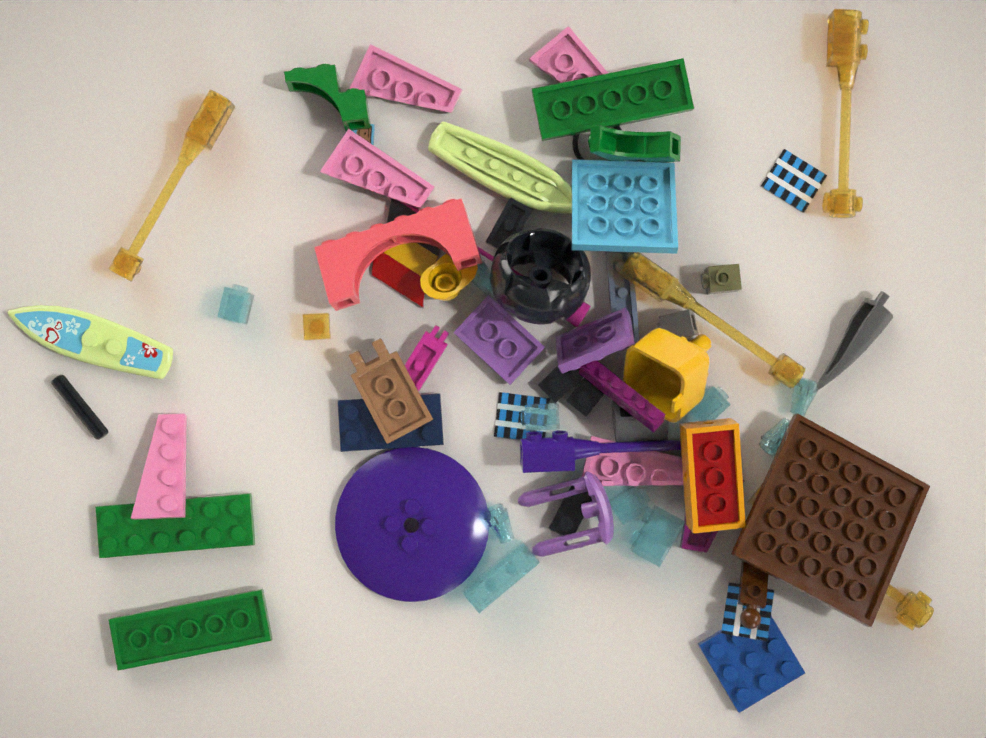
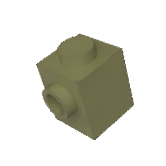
M739 264L710 266L704 269V274H701L702 288L706 289L707 295L740 291L742 286Z

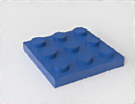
M772 616L770 619L768 641L722 634L721 629L698 643L699 648L738 713L805 674L804 669Z

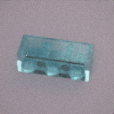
M522 540L463 589V595L480 613L540 563L539 559Z

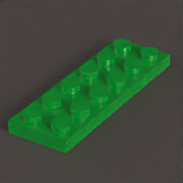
M684 58L534 88L531 91L542 141L591 132V126L601 125L610 128L694 110Z
M251 493L186 499L185 518L131 519L135 503L95 507L99 558L255 545Z
M263 588L108 619L118 671L268 642L273 639Z

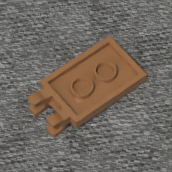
M380 338L372 343L378 354L377 358L365 363L359 351L349 355L357 372L350 376L386 443L389 444L432 421L433 418L398 352L395 351L389 354L383 340Z

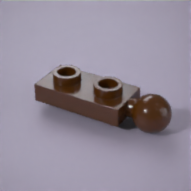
M742 561L738 605H744L746 609L742 611L740 621L745 628L754 629L761 623V615L757 608L764 609L766 607L769 575Z

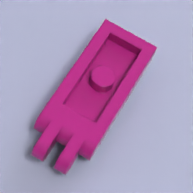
M435 325L431 333L426 331L405 363V367L418 391L421 390L448 346L444 342L449 334L447 331L444 330L440 338L435 337L440 330V327Z

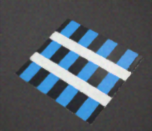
M784 149L761 187L804 213L827 175Z
M499 392L494 437L520 440L526 438L527 432L537 431L542 433V438H545L550 398Z
M729 582L721 633L768 641L774 590L767 589L766 607L764 609L757 608L761 615L760 625L754 629H747L740 621V615L746 609V606L738 605L740 584Z

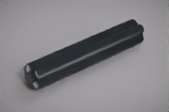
M59 375L51 381L53 387L95 439L100 440L108 434V429L64 375Z

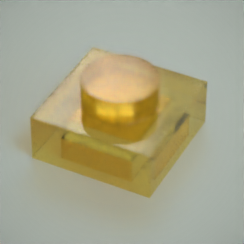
M329 313L303 314L305 341L331 339Z

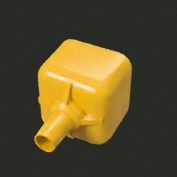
M654 329L627 349L623 382L665 414V420L675 423L698 405L704 397L709 369L707 351L712 346L711 340L706 335L699 334L691 341H687V338L679 337L666 329Z

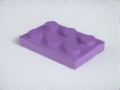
M489 295L453 332L509 385L515 381L545 348Z
M625 307L556 336L557 362L562 374L570 370H576L594 360H601L611 353L625 350L635 344L631 318L627 308Z

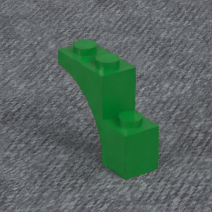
M320 64L317 67L306 69L297 67L291 71L284 72L285 82L290 92L312 93L331 103L340 114L346 132L348 129L354 131L371 128L365 90L351 88L341 92L339 75L335 64Z
M601 125L591 126V132L588 137L590 152L610 161L642 159L646 162H680L681 136L671 131L634 132L611 129Z

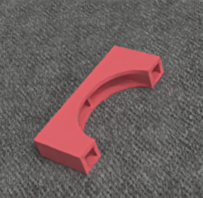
M449 199L440 206L434 208L426 207L410 216H398L392 222L374 224L368 230L350 232L344 238L326 240L320 246L314 247L329 304L336 311L359 304L360 282L367 267L380 254L401 244L425 243L435 246L451 257L458 271L481 264L482 259L462 199Z

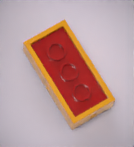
M732 418L679 423L687 527L693 533L744 528L746 524L739 423Z

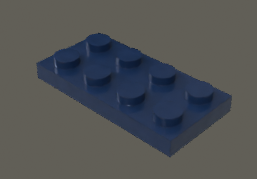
M441 394L421 395L433 418L432 421L389 444L386 443L363 399L338 400L341 452L444 445Z

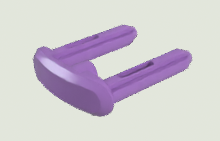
M586 471L583 477L527 491L518 498L520 506L531 507L588 492L589 496L592 497V501L581 504L582 514L585 519L597 516L599 521L598 527L538 542L532 548L534 555L545 557L604 542L605 545L610 543L614 535L613 514L606 491L595 474ZM571 485L575 487V489L565 491L562 493H552L553 490L568 487ZM589 536L590 538L572 544L567 543L568 540Z

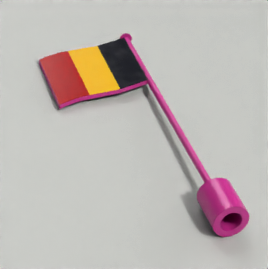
M389 198L391 203L387 223L394 221L398 216L416 214L420 209ZM406 243L392 247L374 259L372 275L424 308L425 293L421 288L420 279L423 272L437 261L440 249L425 243ZM478 247L479 253L493 262L494 256ZM511 268L515 275L524 276L521 273L514 270L513 268ZM584 302L566 321L578 328L591 306Z

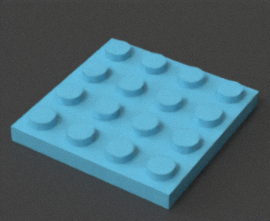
M572 159V250L677 254L678 228L675 163Z

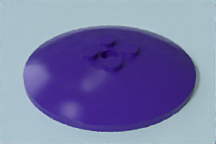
M397 448L379 454L367 461L347 482L336 509V540L347 567L367 588L379 595L397 601H427L445 595L457 588L477 567L488 541V508L477 481L455 459L428 448ZM407 518H415L418 521L419 528L417 531L408 532L405 529L404 522Z

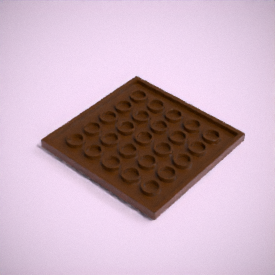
M798 413L793 414L745 521L746 525L742 528L731 555L864 626L872 627L930 485Z

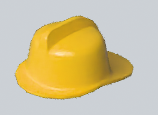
M446 253L423 272L420 279L421 288L425 294L435 300H452L474 279L478 265L458 271L453 260Z

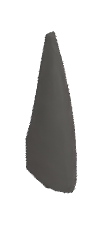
M881 291L874 301L868 298L864 299L852 316L833 358L816 385L817 389L823 388L853 364L893 319L891 312L883 306L890 297L888 294Z

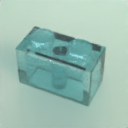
M654 505L653 509L649 507L642 518V521L645 523L640 532L636 530L633 533L629 544L632 545L630 548L632 552L660 567L685 521Z

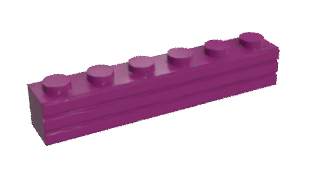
M594 360L579 368L581 376L653 433L664 422L665 414L598 361Z

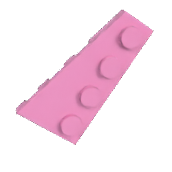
M569 26L529 58V62L559 83L608 74Z
M371 44L350 86V89H364L367 96L448 113L453 112L463 91L461 88Z
M350 129L347 130L320 171L328 176L421 209L435 188L429 182Z
M158 415L131 519L185 518L187 415Z
M594 436L590 438V441H597L599 443L615 442ZM657 451L600 453V455L585 459L581 476H585L586 471L593 473L598 477L602 486L683 485L682 457Z

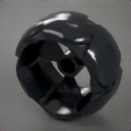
M546 228L530 231L521 230L507 237L495 253L490 273L492 293L499 305L506 311L515 314L517 319L538 325L551 324L559 318L564 321L571 317L584 303L591 281L590 263L585 252L572 250V241L569 237L558 231ZM536 263L537 265L529 271L528 277L515 275L511 269L519 264ZM552 268L558 274H561L569 284L552 279V273L549 269Z

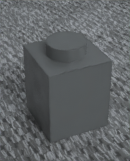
M688 309L659 316L660 322L657 323V328L666 329L679 337L687 338L699 335L693 310Z

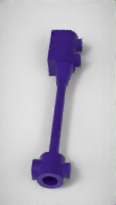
M564 430L553 431L552 437L542 438L541 432L532 431L526 433V438L520 439V466L523 473L575 471V460L600 455V453L681 450L680 440L599 443L597 441L573 438V436L568 437V432Z

